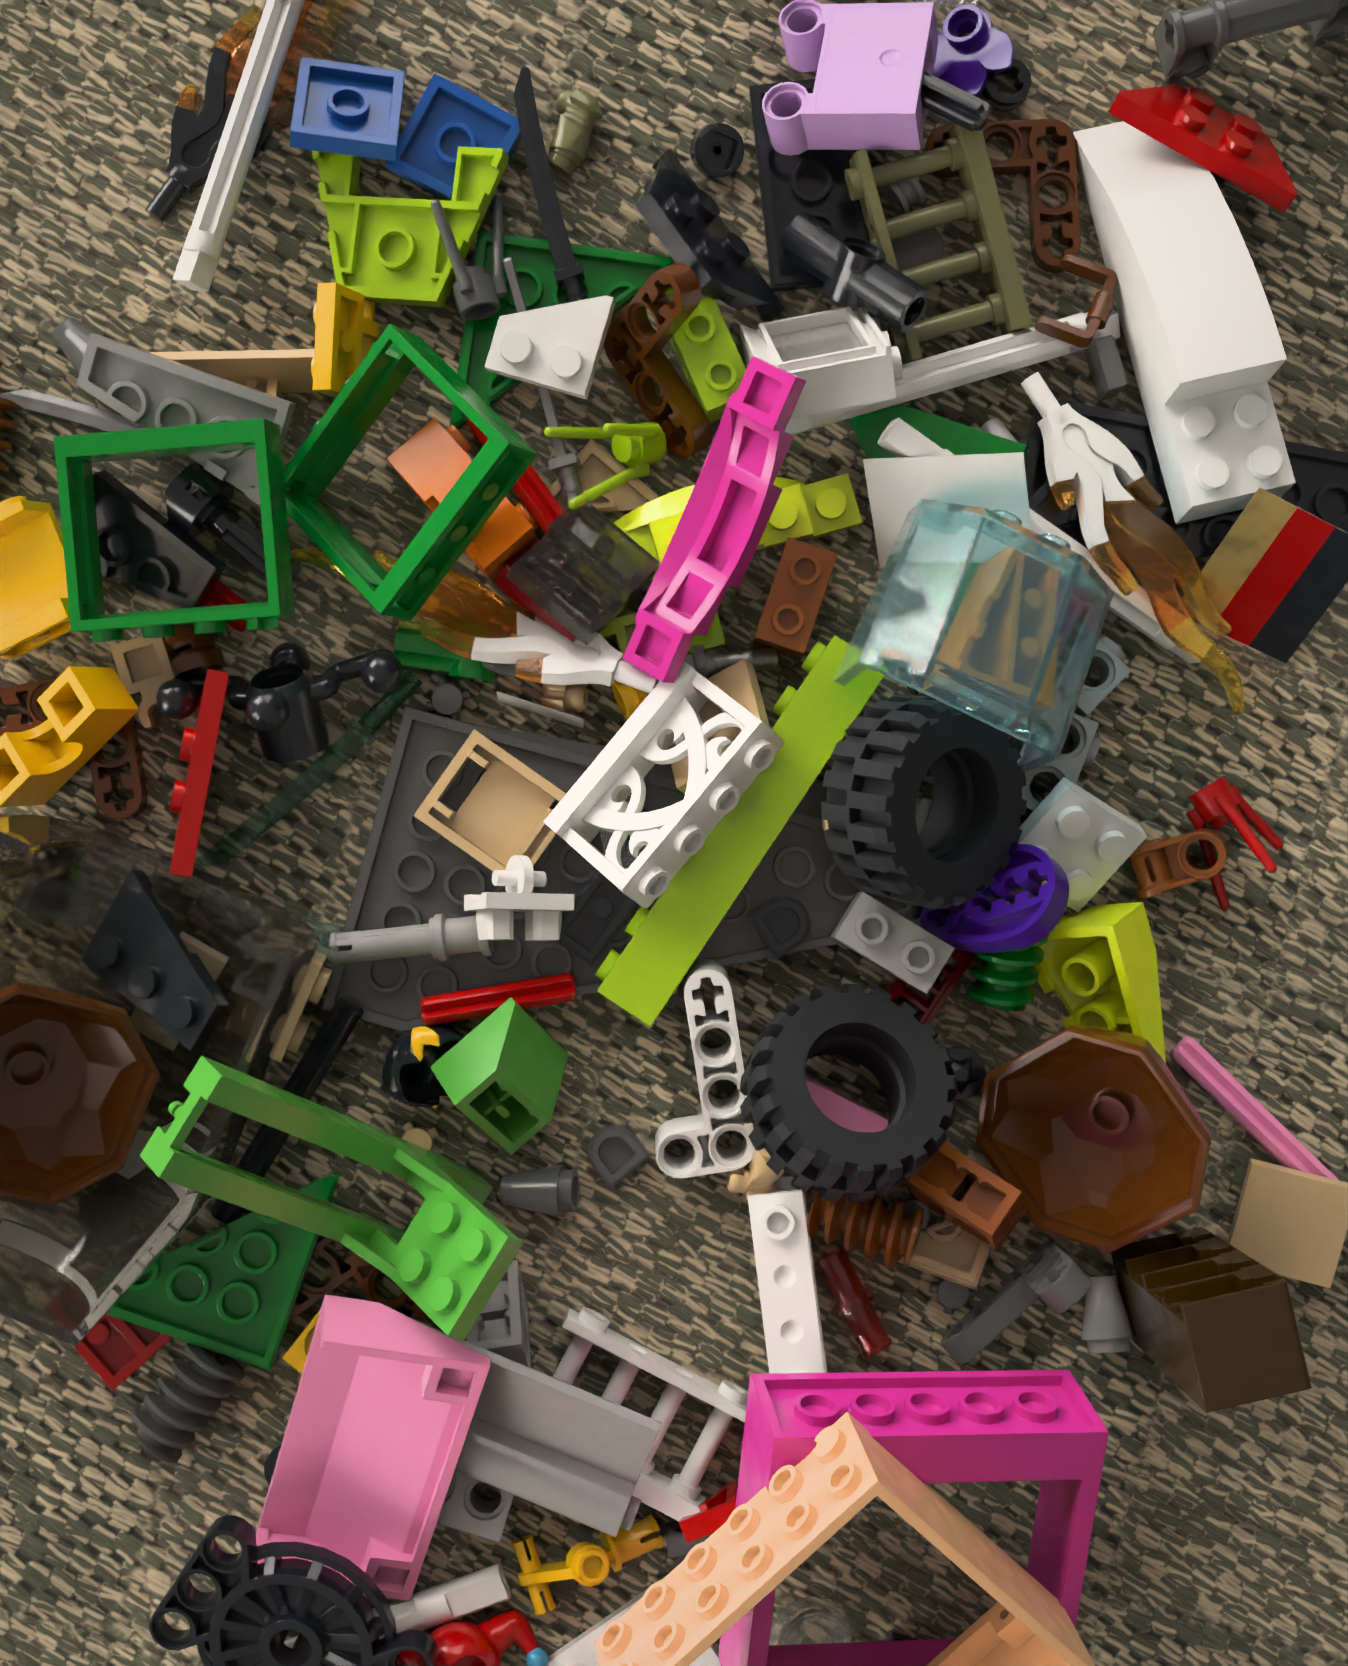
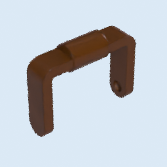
M1068 254L1064 255L1060 262V267L1064 271L1103 285L1102 290L1096 293L1085 319L1087 324L1086 330H1081L1046 316L1038 317L1034 327L1042 334L1080 348H1085L1092 343L1096 331L1104 329L1116 301L1112 291L1117 281V275L1109 268Z

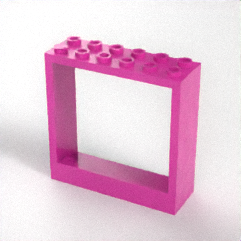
M1070 1370L750 1374L735 1509L742 1504H746L765 1486L767 1491H769L770 1480L776 1471L785 1465H792L794 1467L798 1465L816 1447L817 1443L814 1440L820 1431L828 1426H832L848 1412L869 1431L873 1439L923 1483L1041 1481L1026 1571L1058 1599L1074 1627H1076L1109 1431ZM775 1587L720 1637L718 1657L721 1666H926L955 1639L769 1645Z

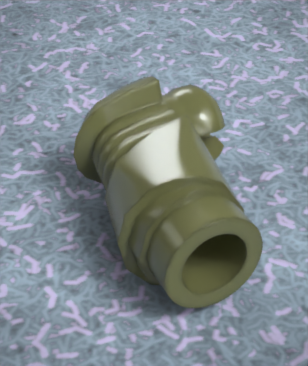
M577 88L574 91L570 89L564 90L558 96L556 111L560 114V118L547 155L549 167L568 178L572 177L575 169L585 163L591 142L590 134L593 131L592 128H594V123L597 119L603 118L599 103L593 95L581 88Z

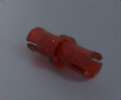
M844 1247L838 1248L817 1259L815 1263L820 1268L837 1302L833 1305L837 1316L844 1317L860 1349L862 1358L875 1355L889 1347L893 1342L888 1337L871 1303L875 1297L870 1288L863 1287Z

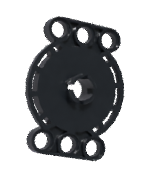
M236 1515L219 1517L211 1524L162 1598L149 1623L152 1638L163 1648L179 1651L197 1645L198 1653L204 1666H407L399 1657V1653L405 1650H413L420 1653L426 1661L425 1666H436L439 1658V1647L428 1633L420 1630H407L397 1634L395 1618L385 1595L371 1577L349 1559L324 1547L302 1542H270L257 1546L256 1533L252 1525ZM219 1535L234 1537L241 1545L242 1551L237 1554H229L222 1551L218 1547L215 1537ZM282 1557H298V1558L282 1559ZM265 1558V1562L258 1564V1560ZM203 1574L208 1576L215 1585V1591L202 1592L197 1590L190 1581V1575ZM363 1593L367 1596V1598L370 1600V1602L374 1605V1607H375V1609H376V1611H377V1613H378V1616L375 1617V1615H374V1613H373V1611H372V1609H371V1606H370L369 1602L366 1600V1598L363 1596ZM176 1612L183 1615L188 1620L190 1629L177 1630L172 1628L165 1620L164 1614ZM290 1630L300 1633L293 1644V1648H289L284 1644ZM385 1633V1638L379 1639Z

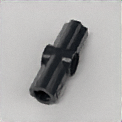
M809 213L797 214L793 222L785 227L779 243L783 249L782 255L823 281L822 290L834 301L850 307H862L900 333L910 331L914 324L923 317L930 301L927 298L928 289L884 262L886 254L877 245L862 238L844 236Z

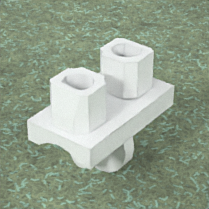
M514 855L509 859L506 870H494L492 873L493 885L505 886L506 892H482L481 895H464V911H476L479 940H514L513 912H525V941L560 940L562 912L574 910V894L532 893L533 887H544L546 885V873L544 871H534L528 856Z

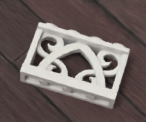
M683 661L675 682L665 683L659 681L543 822L600 871L622 893L643 908H648L656 898L660 897L667 890L672 878L687 860L702 848L706 837L721 819L736 807L741 795L760 772L771 765L776 753L783 746L784 742L762 720L754 716ZM709 700L724 712L703 724L698 712ZM727 727L741 728V733L733 742L726 737H717L709 741V738L721 729ZM673 742L677 745L667 750ZM731 744L721 756L723 748ZM689 756V775L684 800L662 809L641 813L646 797V787L643 778L655 764L675 763ZM631 794V799H630V802L628 803V802L625 801V800H626V799L628 798V796ZM600 830L613 833L605 855L590 843ZM630 835L629 850L636 859L628 869H624L621 863V850L625 840ZM644 845H647V846L644 848V850H643V851L639 854V856L637 857L639 850H640Z

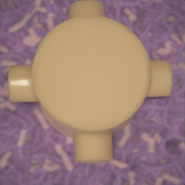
M411 1121L402 1126L405 1134L402 1136L403 1140L427 1150H432L434 1138L439 1136L435 1127L429 1130L420 1126L414 1127Z

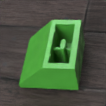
M510 997L431 1065L430 1068L453 1105L512 1155L552 1120L569 1054L535 1019Z

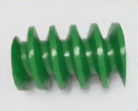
M1015 900L1008 901V902L1011 903V904H1013V903H1015ZM1049 934L1039 942L1020 949L996 953L975 952L977 957L988 962V967H973L971 969V975L984 982L983 986L967 987L966 995L995 1009L1007 1011L1025 1010V1005H1028L1034 999V990L1030 985L1036 983L1039 978V970L1034 965L1041 963L1044 958V951L1039 945H1043L1048 941Z

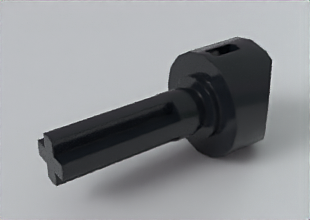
M200 464L188 465L165 490L168 520L192 539L209 529L211 533L266 578L263 535L231 508H228L235 487L225 480H220L205 470L204 466ZM291 559L292 580L294 582L296 575L302 568Z

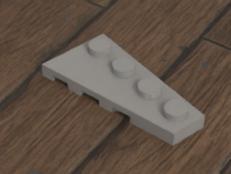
M91 333L76 383L81 389L133 423H138L146 429L264 418L280 425L282 449L295 408V403ZM256 449L187 455L204 466L205 470L220 480H225L244 492L246 497L260 505Z

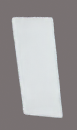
M497 692L499 702L584 728V719Z

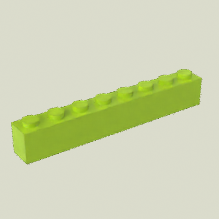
M836 635L833 636L827 646L817 641L801 665V668L809 674L798 690L788 685L771 710L779 716L772 730L784 742L783 746L776 753L771 765L760 772L741 795L736 807L727 813L706 837L702 848L691 856L672 878L669 887L659 897L653 908L649 910L640 906L624 930L633 938L622 954L612 949L595 974V976L603 980L597 990L598 993L649 1027H651L829 760L837 742L845 736V730L857 718L888 671Z

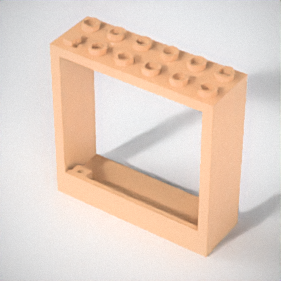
M848 1412L832 1426H828L820 1431L814 1440L817 1445L808 1456L795 1467L785 1465L776 1471L770 1480L769 1491H767L765 1486L746 1504L738 1506L719 1529L704 1542L695 1545L674 1570L663 1580L652 1584L641 1600L619 1620L609 1623L600 1637L594 1641L599 1666H689L869 1502L878 1496L997 1601L995 1605L926 1666H1095L1070 1617L1060 1605L1058 1599L934 1488L918 1479L873 1439L869 1431Z

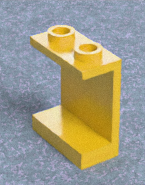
M16 496L0 502V660H6L25 655L71 631L62 530L51 503L29 501L25 496Z

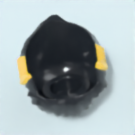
M444 1024L414 1027L402 1034L391 1045L383 1064L382 1079L387 1094L393 1097V1100H398L405 1103V1105L415 1108L433 1107L436 1109L439 1105L440 1097H448L430 1066L462 1040L465 1035Z

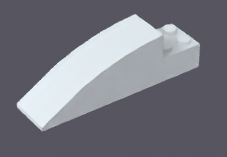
M1124 121L1073 132L1076 161L1105 267L1113 270L1117 275V281L1112 293L1116 298L1115 304L1175 523L1180 524L1245 509L1259 487L1278 497H1282L1296 481L1268 381L1287 360L1252 258L1215 178L1208 169Z

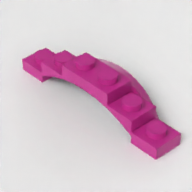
M752 356L738 390L730 396L714 440L682 517L636 614V628L622 658L661 682H675L694 636L707 635L727 588L740 587L782 492V489L773 485L794 438V435L786 432L785 429L806 380Z

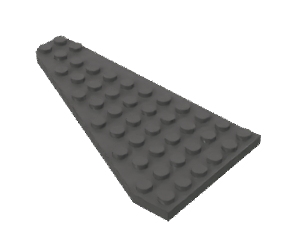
M405 707L343 932L428 924L430 917L442 913L446 918L474 916L476 911H464V895H481L482 892H506L505 886L493 885V871L413 816L474 729L566 794L606 746L465 723ZM470 759L443 796L441 802L457 812L486 769ZM655 764L643 778L646 787L643 808L649 812L684 800L685 794L676 788L671 764ZM813 782L695 961L712 959L726 967L774 957L747 915L777 897H790L801 902L807 909L811 921L810 931L806 939L786 954L841 944L830 936L857 892H862V890L852 884L849 875L842 873L833 858L837 851L830 850L827 845L821 817V801H826L827 787L822 786L823 782ZM631 794L625 800L628 803L630 802ZM917 798L916 824L919 834L928 820L933 800ZM558 800L551 806L552 810L558 805ZM1019 820L1018 828L1023 824V820ZM600 830L590 843L605 855L613 833ZM556 834L533 867L534 871H544L546 873V885L544 887H533L532 893L574 894L575 900L597 869L562 837ZM864 892L922 927L920 921L922 906L873 896L872 893ZM659 897L648 907L649 910L653 908ZM638 904L592 966L557 940L525 941V912H513L514 940H494L493 956L485 957L482 952L451 955L448 961L440 962L438 959H434L432 954L333 966L322 1009L330 1011L339 998L346 997L363 1008V1014L359 1020L399 1031H406L414 1027L428 1026L424 1024L420 1010L421 999L428 996L564 973L573 974L577 996L596 993L603 980L595 976L596 972L612 949L622 954L633 937L624 930L641 905ZM351 945L339 946L338 951L352 950Z

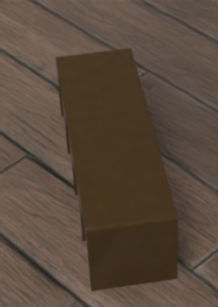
M1203 1227L1132 1242L1111 1252L1119 1290L1135 1336L1131 1337V1340L1206 1413L1312 1388L1286 1279Z

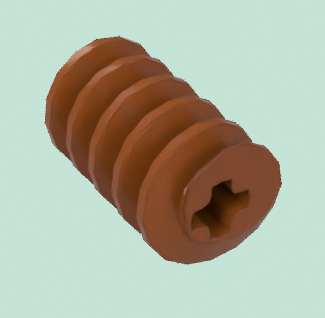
M820 1189L817 1190L806 1222L808 1237L813 1238L824 1226V1241L826 1244L832 1246L844 1234V1249L847 1252H854L864 1242V1257L867 1260L872 1261L884 1249V1264L886 1267L893 1268L904 1257L905 1271L907 1270L922 1230L924 1208L918 1206L909 1218H905L904 1201L898 1199L890 1210L887 1211L884 1210V1196L880 1197L876 1194L869 1203L864 1201L851 1203L847 1199V1195L843 1194L836 1202L820 1199L818 1196Z

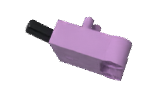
M794 0L782 9L779 15V26L789 65L801 72L817 70L813 93H808L805 87L798 83L784 82L771 87L763 97L762 109L770 142L778 153L792 156L807 150H862L865 148L866 150H921L927 109L969 131H980L986 125L987 118L991 112L988 102L933 75L939 41L934 2L821 4L816 0Z

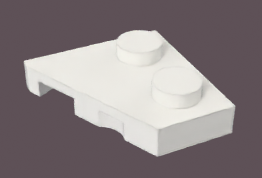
M605 295L499 316L485 368L492 373L587 400L616 301L614 297Z

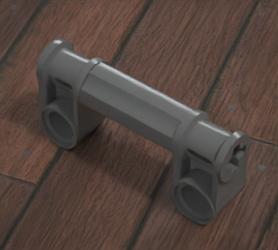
M1207 0L1203 6L1180 12L1174 7L1163 11L1162 19L1158 26L1153 30V37L1167 84L1173 85L1177 84L1176 78L1190 75L1192 80L1207 73L1211 69L1214 59L1226 44L1309 23L1316 46L1324 45L1323 40L1338 36L1339 41L1347 39L1348 0Z

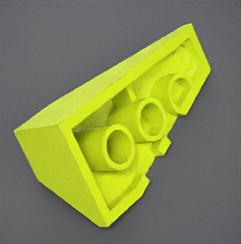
M1144 903L1101 904L1062 916L1055 928L1049 933L1048 941L1043 945H1039L1044 951V958L1041 963L1034 966L1039 970L1038 983L1044 993L1047 994L1055 989L1070 1016L1061 1021L1065 1029L1071 1025H1081L1134 1034L1148 1040L1166 1064L1157 954Z

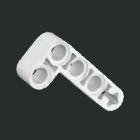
M701 959L693 962L682 980L702 1114L678 1117L665 1121L656 1132L655 1155L657 1164L664 1174L672 1178H689L733 1171L745 1167L753 1158L754 1146L748 1137L753 1131V1124L743 1122L740 1105L747 1096L740 1092L744 1065L732 988L725 968L712 959ZM711 977L714 985L712 993L716 1010L705 1011L702 992L698 989L701 986L700 979ZM712 1028H720L729 1034L727 1042L717 1049L705 1047L700 1042L702 1035ZM721 1079L732 1081L737 1086L735 1092L725 1099H717L708 1092L710 1086ZM729 1130L740 1132L744 1136L742 1143L732 1149H725L717 1143L718 1137ZM675 1139H684L693 1146L691 1151L682 1157L671 1156L664 1149L670 1141Z

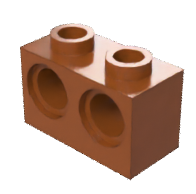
M788 537L752 644L765 649L775 648L777 653L798 660L802 659L838 556L837 553Z
M945 1142L907 1182L904 1181L910 1196L921 1201L928 1208L995 1252L999 1251L1027 1210L1022 1191Z

